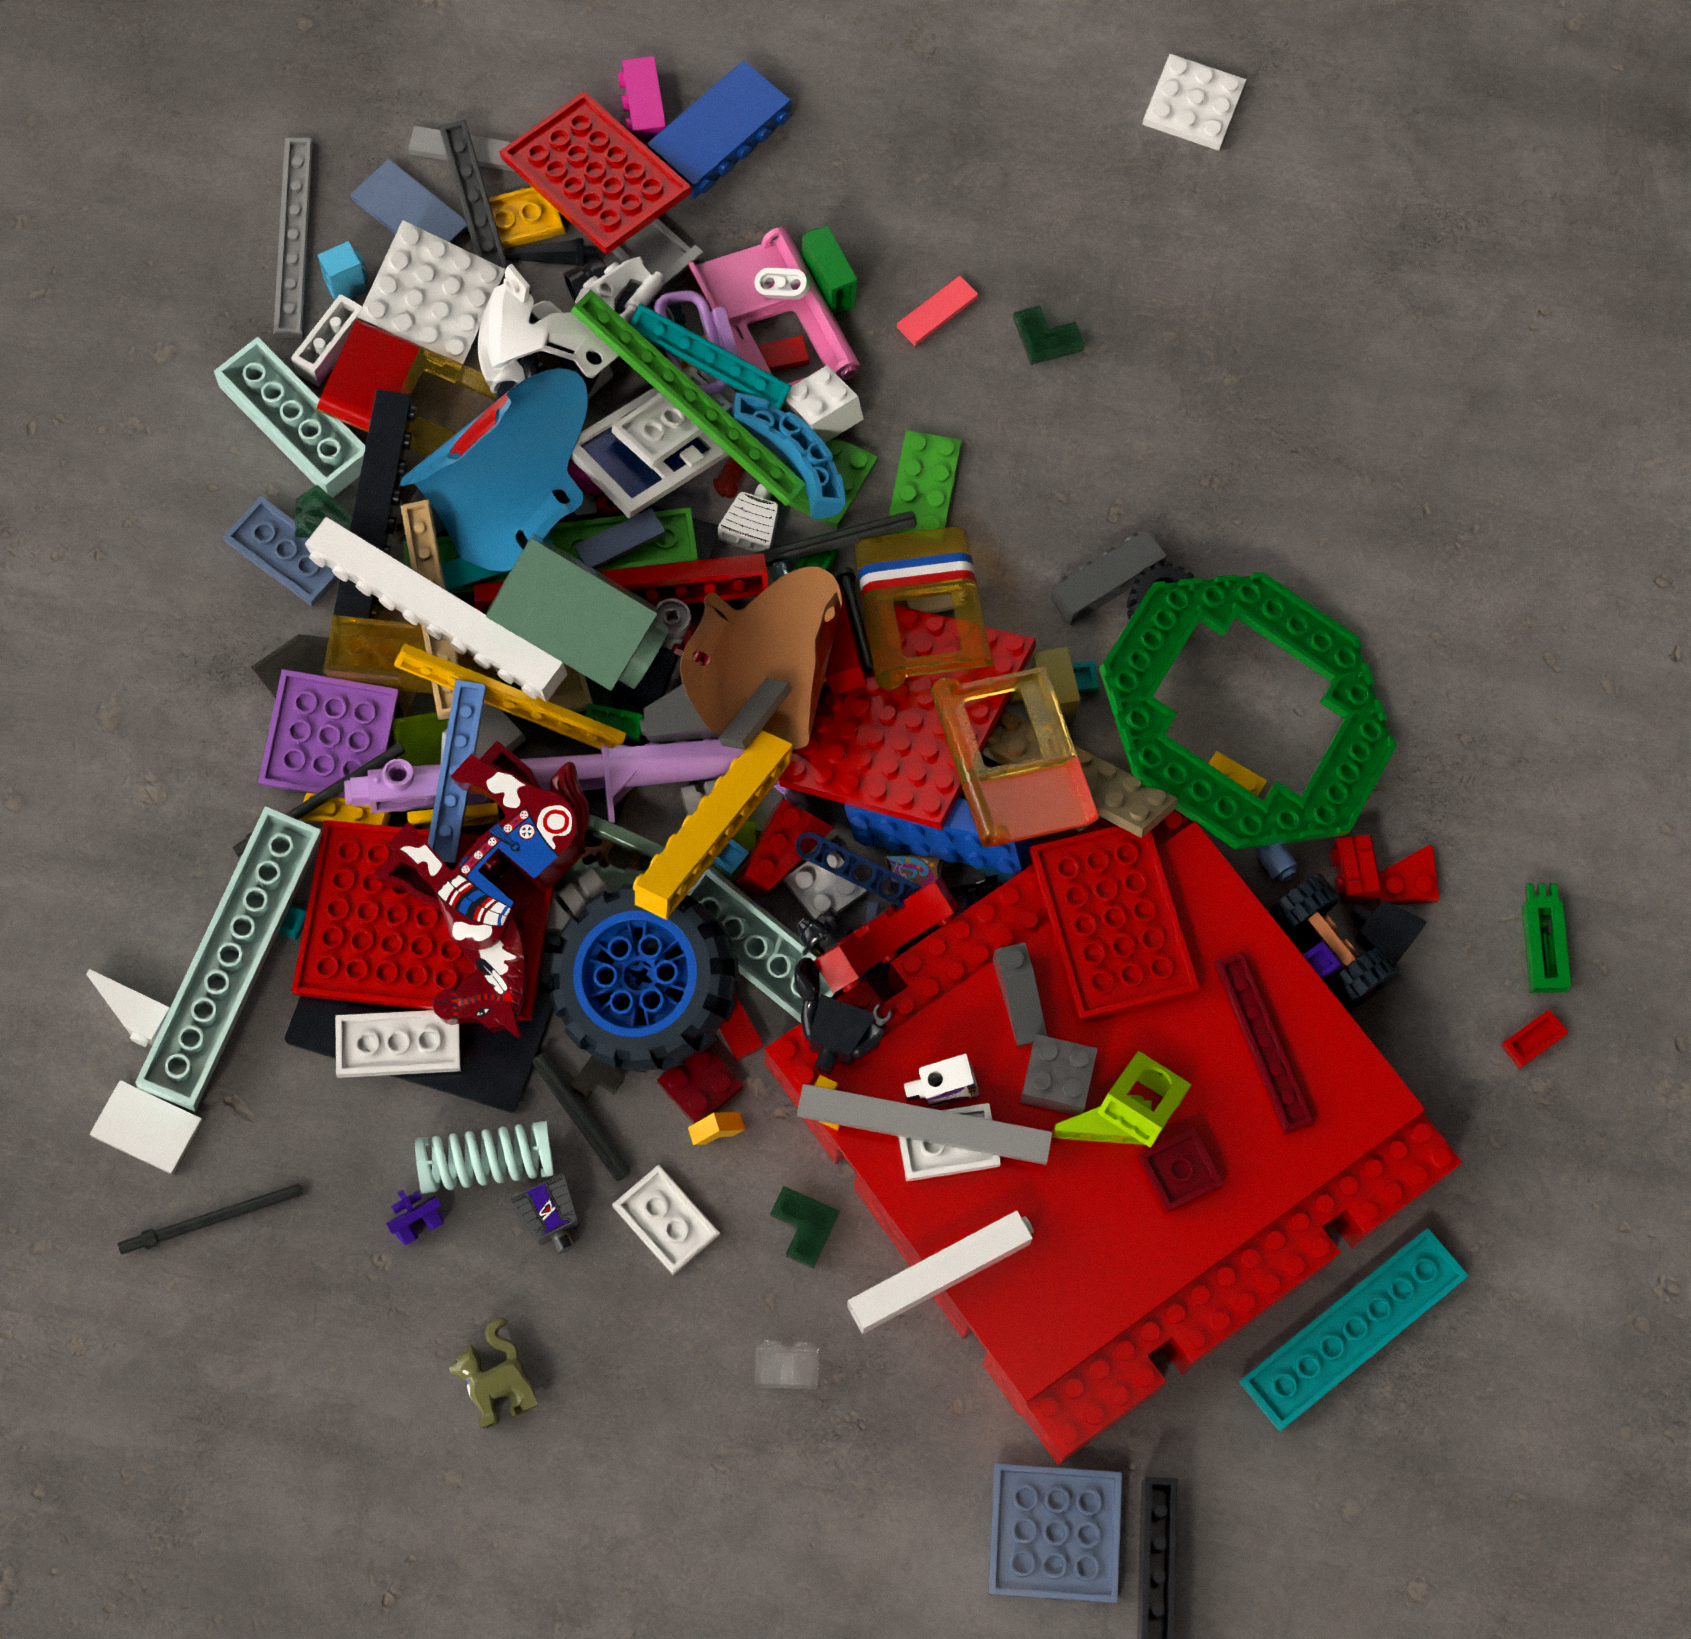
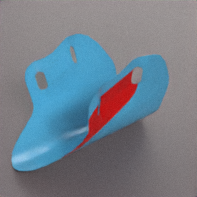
M557 368L543 371L521 381L401 479V486L415 484L427 500H430L431 505L439 515L454 543L458 555L463 560L487 570L503 572L511 570L523 551L516 540L518 530L524 533L528 541L533 533L544 539L564 516L575 512L581 506L583 492L568 474L567 467L580 435L588 406L587 389L583 378L577 372ZM563 490L570 499V502L567 504L558 502L552 491Z

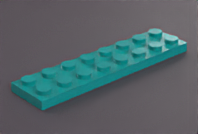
M1427 1228L1239 1381V1384L1280 1432L1451 1292L1469 1275Z

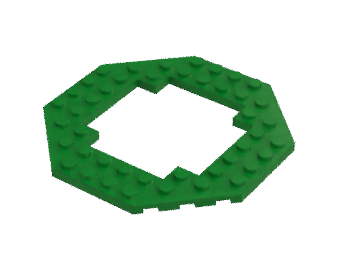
M1255 572L1250 576L1238 577L1237 574L1216 576L1214 579L1202 580L1201 578L1181 579L1177 583L1165 584V581L1154 582L1099 668L1132 775L1141 781V785L1162 790L1177 798V808L1175 810L1193 822L1196 821L1200 827L1235 850L1347 835L1353 828L1397 747L1394 737L1390 736L1385 724L1387 717L1381 700L1377 699L1372 687L1374 680L1367 662L1364 663L1361 656L1360 648L1362 646L1359 637L1264 572ZM1237 618L1330 681L1319 703L1342 717L1343 720L1300 796L1276 780L1264 800H1262L1165 735L1178 713L1154 698L1153 695L1199 621L1220 636H1223L1233 620Z

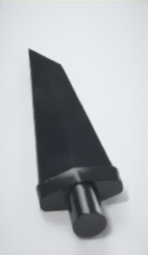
M576 238L575 240L516 248L505 257L508 260L584 266V258L598 257V247L584 246V238Z

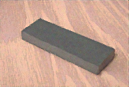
M766 678L720 735L719 740L722 746L746 750L792 691L790 683Z

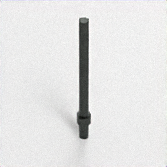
M300 1183L158 1230L151 1228L142 1231L140 1236L118 1242V1248L121 1255L143 1247L147 1250L159 1246L161 1241L302 1196L303 1192Z

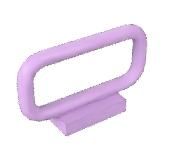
M687 290L664 294L656 301L654 311L666 318V307L668 305L682 302L694 303L698 308L706 339L739 357L725 306L715 307L710 312L708 303L703 296L697 292ZM666 352L667 359L683 372L679 358ZM717 379L714 383L697 386L707 395H714L721 392L727 384Z

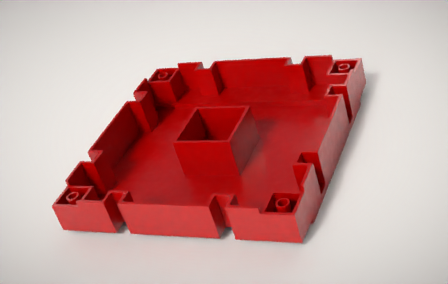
M1177 810L1172 811L1151 832L1200 988L1198 993L1079 1022L1032 864L956 916L951 922L943 925L890 962L887 983L896 995L884 1002L881 1012L883 1016L887 1017L889 1010L894 1008L896 1015L893 1019L886 1021L887 1028L877 1049L862 1059H855L851 1065L836 1061L831 1074H825L814 1068L819 1054L810 1050L809 1041L803 1035L802 1023L765 1047V1066L797 1109L803 1084L815 1086L819 1076L822 1075L837 1082L836 1090L941 1111L989 1103L993 1121L1050 1131L1053 1135L1055 1124L1075 1116L1020 1103L1033 1044L1017 1047L992 961L995 949L1025 942L1034 971L1047 1037L1098 1048L1083 1113L1102 1105L1107 1094L1138 1051L1192 1084L1151 1148L1147 1145L1051 1137L1046 1165L999 1156L1000 1167L906 1182L898 1136L840 1125L837 1131L819 1121L802 1118L835 1164L846 1158L856 1173L853 1189L910 1267L1016 1210L1021 1218L1027 1217L1034 1231L1031 1234L1033 1239L1029 1246L933 1296V1298L963 1339L972 1332L975 1334L987 1351L982 1363L983 1367L1018 1415H1022L1058 1466L1106 1430H1109L1161 1390L1167 1381L1150 1360L1163 1350L1181 1375L1185 1374L1331 1265L1341 1251L1327 1235L1326 1229L1333 1225L1351 1249H1353L1447 1179L1463 1163L1423 1112L1426 1109L1196 821L1192 823L1189 818ZM1100 817L1076 835L1117 825ZM1242 952L1245 954L1315 1122L1311 1126L1286 1135L1282 1132L1214 968L1215 961ZM866 979L836 999L873 1013L876 1005L883 1003ZM967 1054L973 1067L980 1097L930 1107L926 1097L908 1102L904 1083L921 1079L919 1068ZM1136 1081L1127 1094L1139 1095L1144 1097V1100L1152 1101L1151 1111L1153 1112L1164 1098L1139 1081ZM942 1082L936 1083L934 1087L941 1085ZM1195 1129L1224 1185L1166 1214L1137 1156L1187 1131Z

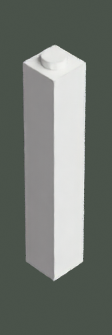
M1016 1210L849 1299L847 1307L861 1333L864 1334L1029 1246L1033 1239L1031 1236L1034 1233L1033 1228L1027 1217L1021 1218Z

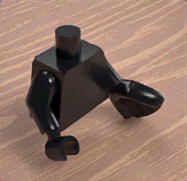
M812 958L800 959L795 965L794 978L797 992L803 998L801 1011L803 1035L809 1041L810 1050L819 1054L814 1068L822 1073L831 1074L836 1061L851 1065L855 1059H862L877 1049L887 1028L885 1023L895 1017L896 1010L891 1008L888 1016L885 1017L881 1012L884 1002L876 1005L873 1013L823 994L819 997V969Z

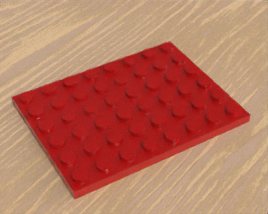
M876 600L864 622L874 662V668L871 672L864 670L867 685L833 696L830 686L828 687L816 710L808 745L793 751L792 760L778 781L780 786L942 830L963 790L961 784L965 785L1036 648L1035 638Z
M324 820L291 990L294 996L433 1010L432 1002L437 993L443 990H457L465 979L475 973L472 963L451 938L442 912L418 902L403 890L384 887L373 875L393 853L388 843L403 827ZM416 829L428 843L430 830ZM462 833L457 864L444 862L450 870H454L466 852L482 835ZM508 863L505 866L506 871L503 876L496 882L492 881L491 883L511 899L523 915L519 928L523 935L527 954V985L523 1006L517 1019L532 1021L555 884L543 894Z

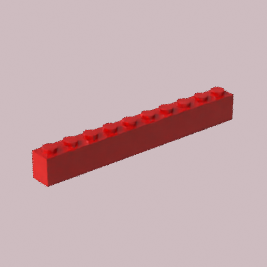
M764 553L598 571L652 603L655 607L659 602L671 598L681 600L685 604L704 603L706 595L710 592L716 593L723 600L757 597L768 587V574ZM504 582L474 585L475 609L486 615L489 606Z

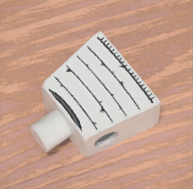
M762 484L757 486L754 495L740 492L718 526V540L752 552L772 548L778 520V504L770 501L772 493Z

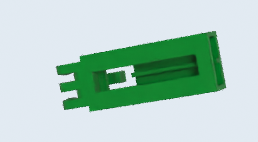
M1526 883V902L1521 907L1529 993H1567L1571 988L1563 901H1559L1557 883L1549 884V894H1546L1545 883H1538L1537 895L1534 893L1533 883ZM1545 916H1550L1552 935H1546V933L1541 935L1540 928H1546L1547 926Z

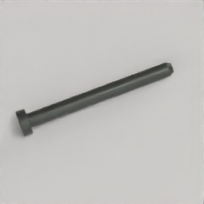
M842 567L835 572V579L843 589L863 669L866 672H871L874 668V662L853 585L856 579L855 572L850 567Z

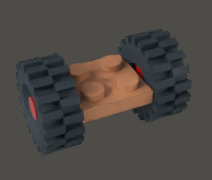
M1317 874L1302 882L1297 888L1292 889L1289 894L1274 904L1268 912L1290 940L1296 938L1310 927L1320 941H1324L1343 968L1339 975L1334 977L1327 986L1349 1013L1384 988L1400 970L1380 946L1370 950L1367 954L1362 955L1356 960L1358 957L1357 951L1347 939L1341 941L1338 938L1337 926L1326 915L1339 902L1340 896L1322 874Z

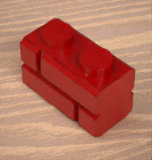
M1361 835L1336 839L1332 847L1333 849L1329 850L1330 864L1332 867L1336 866L1338 877L1334 878L1336 893L1338 895L1341 894L1343 903L1378 899L1382 893L1372 836Z

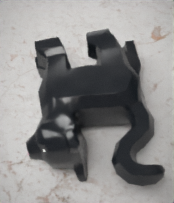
M832 907L823 915L820 914L816 919L803 918L797 924L799 939L804 945L801 954L805 956L816 948L823 954L828 949L838 945L837 943L854 930L850 929L848 932H845L838 926L841 916Z

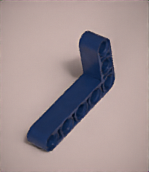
M804 832L796 839V851L803 859L898 905L896 910L905 905L903 901L911 893L922 887L815 833ZM805 837H812L817 841V850L812 854H805L800 849V842ZM835 850L842 852L845 858L842 866L837 868L831 867L827 862L828 854ZM860 864H866L871 868V876L866 881H859L854 875L855 868ZM892 877L897 880L899 887L894 894L888 895L882 891L881 885L886 878ZM913 939L898 948L899 955L909 949ZM879 961L884 967L889 968L890 962L883 964L882 961Z

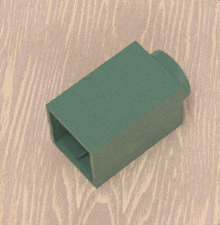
M534 533L502 584L486 614L488 619L610 691L617 680L632 689L638 685L653 662L670 629L655 619L657 615L655 605Z

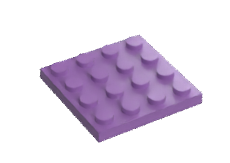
M282 669L258 784L277 789L318 794L388 750L400 693L399 689ZM345 791L335 797L345 798Z

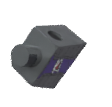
M563 1173L509 1199L514 1212L539 1245L552 1241L558 1254L568 1252L575 1247L569 1232L576 1229L579 1224Z

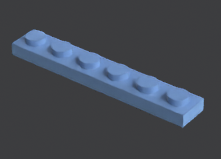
M456 680L428 838V845L443 862L457 864L469 791L460 789L451 778V775L470 754L474 756L476 754L487 690L486 684Z

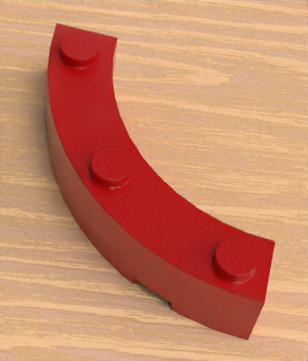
M941 876L910 894L903 901L905 905L898 910L891 906L837 943L838 945L828 949L814 960L815 965L833 993L841 988L844 992H847L861 983L858 978L879 961H882L884 964L899 955L897 952L899 947L935 924L942 927L955 918L953 913L956 912L959 905Z

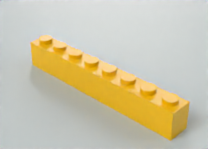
M761 730L746 750H744L743 754L739 758H734L729 771L724 777L720 776L717 779L711 793L708 796L704 795L697 810L685 818L679 832L670 836L665 849L653 857L647 871L637 876L633 884L635 905L663 919H668L778 782L792 760L793 744Z

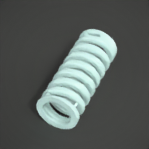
M547 1121L534 1122L531 1125V1152L523 1125L517 1124L514 1128V1153L507 1128L504 1126L500 1127L497 1133L498 1158L492 1133L489 1129H483L481 1132V1159L475 1134L472 1131H467L465 1133V1163L457 1134L451 1133L448 1137V1164L440 1136L432 1137L431 1161L428 1160L425 1147L429 1146L428 1137L415 1138L416 1163L421 1193L437 1192L440 1188L441 1179L446 1189L453 1190L457 1185V1176L461 1185L469 1188L473 1184L474 1173L480 1185H487L490 1180V1168L493 1178L497 1183L505 1181L507 1168L512 1180L519 1181L523 1176V1163L528 1177L535 1179L539 1174L540 1160L543 1167L541 1169V1177L554 1176Z

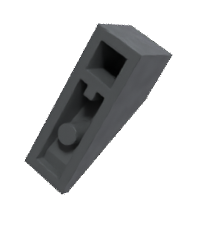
M1024 942L995 949L992 961L1017 1047L1033 1044L1036 1034L1047 1036L1034 971L1026 944Z

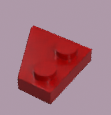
M1427 845L1379 872L1382 893L1377 899L1378 906L1383 900L1394 905L1437 903L1439 900L1432 845Z

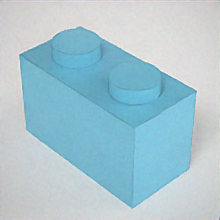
M349 241L318 254L325 284L334 301L340 294L351 299L367 292L365 280L368 279V275L363 267L365 265L364 259L358 249L353 250Z

